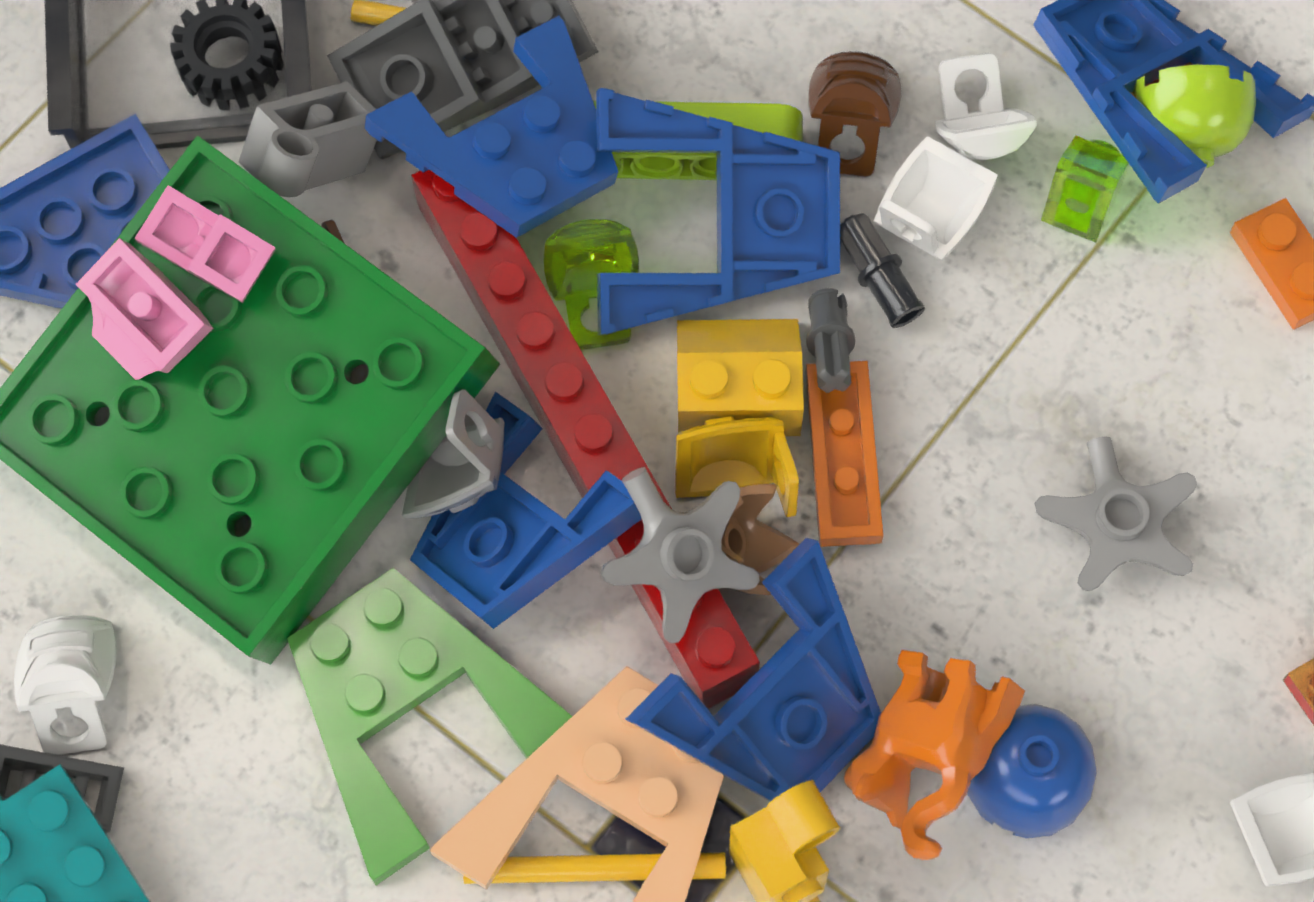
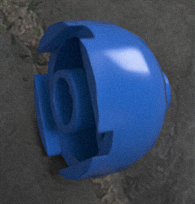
M1038 704L1019 706L1010 726L994 745L984 768L971 780L967 792L968 796L981 817L992 825L996 823L1002 829L1012 831V835L1026 839L1051 836L1071 825L1092 797L1097 775L1093 746L1080 725L1060 710Z

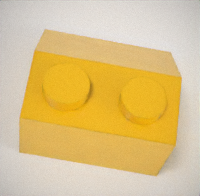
M798 319L677 320L678 433L695 426H705V421L709 419L734 416L735 420L774 417L783 420L785 436H801L804 401L802 347Z

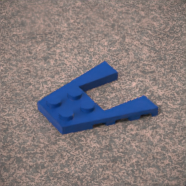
M1057 0L1041 8L1033 26L1158 204L1198 182L1207 165L1131 94L1137 79L1145 76L1146 86L1159 79V70L1183 66L1189 62L1193 65L1229 66V78L1243 81V70L1249 72L1255 79L1256 107L1254 121L1272 138L1309 119L1314 112V97L1307 93L1302 100L1276 84L1281 75L1259 61L1252 68L1223 50L1227 40L1210 29L1197 33L1177 20L1180 10L1165 0Z
M599 88L596 91L597 152L716 153L717 273H598V335L617 332L840 273V152L768 132L761 133L733 125L732 122L721 119L706 118L674 109L673 106L647 99L644 101L614 93V90Z

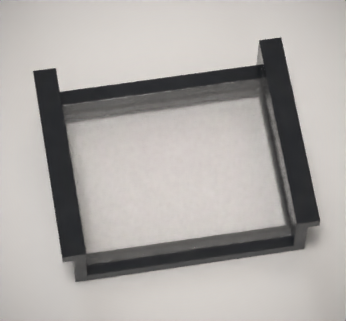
M44 0L48 131L50 135H64L69 147L72 149L136 114L157 149L187 147L197 135L209 144L245 141L257 105L312 91L306 0H246L249 7L254 1L262 6L264 14H269L283 51L281 53L284 61L283 71L276 70L279 81L275 88L266 83L264 84L267 93L264 99L259 102L252 93L247 96L250 107L243 109L239 108L236 99L230 100V111L219 110L215 99L211 106L208 107L201 104L198 95L192 97L186 90L173 62L170 43H175L171 34L174 25L184 27L180 16L186 9L192 14L197 15L199 11L195 2L199 0ZM206 0L208 7L216 5V0ZM228 0L229 5H233L234 0ZM239 37L223 38L209 47L206 52V61L215 68L234 66L246 58L249 53V44Z

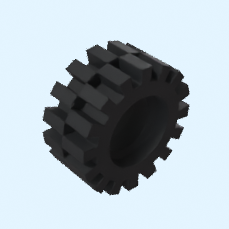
M206 0L195 2L199 13L194 15L186 9L180 16L184 27L174 25L171 33L175 43H170V51L186 90L192 97L198 95L201 104L208 107L211 106L215 99L219 110L230 111V100L235 99L240 109L250 107L247 96L252 93L260 102L267 96L264 84L266 83L275 88L279 81L276 70L283 71L284 64L281 55L283 53L282 47L269 14L265 15L262 6L255 1L250 7L246 0H234L233 5H229L228 0H216V5L208 7ZM239 37L249 44V53L246 58L234 66L215 68L206 61V52L209 47L223 38Z

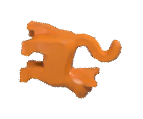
M901 650L897 665L904 674L901 685L879 715L871 746L853 760L845 771L844 781L858 801H862L873 808L885 812L892 826L901 829L904 848L908 854L916 859L933 860L939 857L942 847L936 840L926 835L928 827L934 821L958 809L968 792L971 780L984 768L994 745L1010 726L1014 714L1021 704L1025 690L1012 679L1002 676L999 683L995 682L992 689L988 690L976 682V665L972 661L950 658L945 665L944 673L927 667L928 656L924 653ZM915 768H921L942 775L943 784L940 789L917 801L908 811L911 771Z

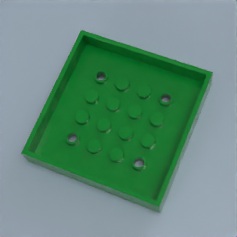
M197 135L114 243L119 238L128 242L153 263L203 313L213 329L170 372L155 371L139 380H135L92 336L93 314L91 302L88 296L78 287L0 387V460L244 654L271 665L288 643L287 638L294 634L446 437V424L453 394L466 390L475 399L501 364L486 347ZM168 185L215 214L223 215L276 248L243 303L173 264L134 239ZM359 365H367L369 373L365 381L359 384H352L351 373L354 368ZM108 407L110 410L109 419L105 424L96 426V413L99 409ZM243 516H249L251 519L249 532L244 536L237 537L234 529L237 520Z

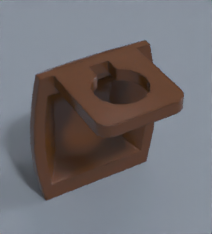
M850 51L828 56L818 63L809 84L808 105L811 118L821 119L818 146L831 149V141L843 133V125L857 126L856 136L865 145L864 152L859 157L854 159L840 158V174L868 177L874 173L880 127H891L900 106L901 84L898 72L886 60L869 53Z

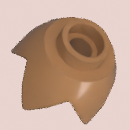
M775 484L749 485L740 488V499L721 539V550L729 559L754 568L759 574L783 561L799 545V543L787 535L757 520L761 510L773 498L777 488ZM760 575V581L755 588L750 590L733 589L748 594L772 595L762 583L764 578Z

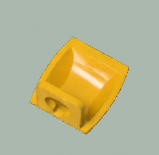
M734 416L709 419L705 421V426H695L679 432L676 435V498L710 496L725 481L736 482L739 488L749 485L775 483L785 516H796L799 478L784 434L783 420L774 417L735 420Z

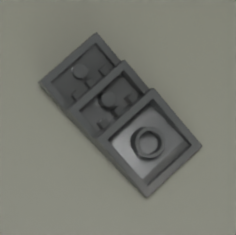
M420 0L330 53L327 57L340 82H349L374 108L378 109L412 91L442 131L446 132L539 85L513 52L516 37L560 16L565 22L579 63L599 51L572 0ZM384 139L382 142L376 140L374 146L378 157L381 159L402 151L387 139Z

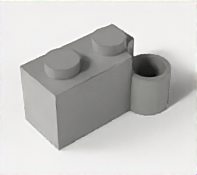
M347 81L257 105L238 162L252 176L279 196L296 197L303 194L305 190L364 173L376 143V139L369 135L365 129L366 114L376 110V108Z

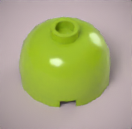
M1186 65L1159 70V82L1145 87V76L1137 79L1133 90V96L1207 165L1206 168L1214 165L1215 157L1228 154L1240 145L1254 122L1256 107L1255 79L1251 73L1244 70L1243 81L1229 78V66Z

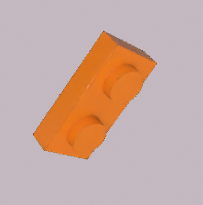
M1284 198L1234 222L1230 231L1231 236L1291 328L1295 330L1313 321L1314 239L1288 200Z

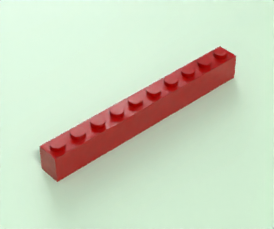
M427 170L424 173L418 171L412 174L411 177L419 209L581 497L583 498L606 470L622 481L628 473L644 467L662 500L671 508L517 238L454 194L455 187L431 170ZM642 519L608 544L616 558L630 553L639 545L644 535ZM648 584L631 585L686 684L707 709L735 695L759 670L760 661L718 589L707 591L698 599L692 610L684 636L679 642L671 644L663 637V603L658 588Z

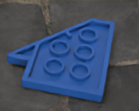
M136 114L0 188V296L62 309L78 289L76 285L78 281L107 252L170 171Z

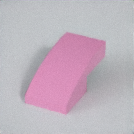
M169 185L134 238L141 245L242 303L276 250L274 246L223 215L215 214Z

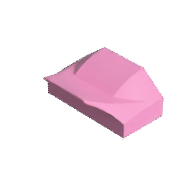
M120 238L76 284L88 296L91 302L93 314L92 336L135 380H139L155 371L170 372L213 329L203 313L153 263L132 245Z

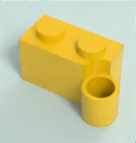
M809 780L788 789L773 799L767 807L732 825L730 828L729 855L756 902H820L818 895L825 889L829 869L816 846L834 836L841 828L814 781Z

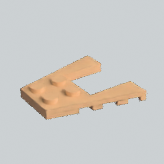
M626 666L433 845L430 852L434 857L487 890L556 781L559 780L666 846L632 902H685L724 775L625 720L659 686Z

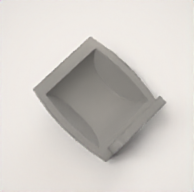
M466 390L453 394L446 424V437L408 485L402 516L405 519L432 516L446 510H450L452 513L473 506L481 496L497 488L503 455L504 420L502 418L493 419ZM465 414L472 418L475 425L465 428Z

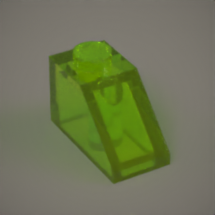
M1075 135L1056 167L1041 221L1096 243L1129 167V163L1116 147L1105 141H1089Z

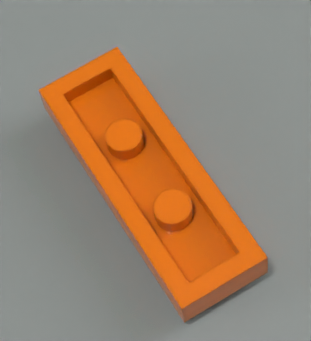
M851 361L850 386L843 392L834 389L829 393L824 392L818 387L816 363L806 364L805 375L820 547L882 544L883 525L868 361Z

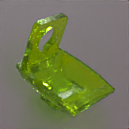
M607 219L581 220L557 229L545 243L543 255L544 274L554 300H565L569 329L580 350L629 342L632 335L631 328L598 335V332H593L583 326L581 317L590 308L589 299L597 298L598 273L639 272L638 249L631 229L616 221Z

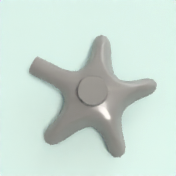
M1098 437L1087 442L1095 476V490L1092 494L1079 497L1046 495L1039 497L1035 502L1036 513L1040 517L1069 528L1082 535L1088 541L1090 555L1078 577V585L1084 591H1092L1098 588L1112 571L1127 562H1140L1152 565L1177 576H1184L1192 572V561L1166 540L1161 526L1169 513L1194 492L1197 486L1195 476L1186 472L1147 486L1130 484L1119 473L1110 437Z
M638 468L624 476L622 481L640 512L644 524V535L639 545L630 553L605 563L600 574L605 582L612 585L648 584L656 586L661 593L663 603V637L671 644L676 643L684 636L692 610L698 599L705 592L718 588L750 590L755 588L760 581L759 573L754 568L729 559L721 550V539L740 499V488L736 482L725 481L700 505L688 512L678 513L662 500L646 468Z

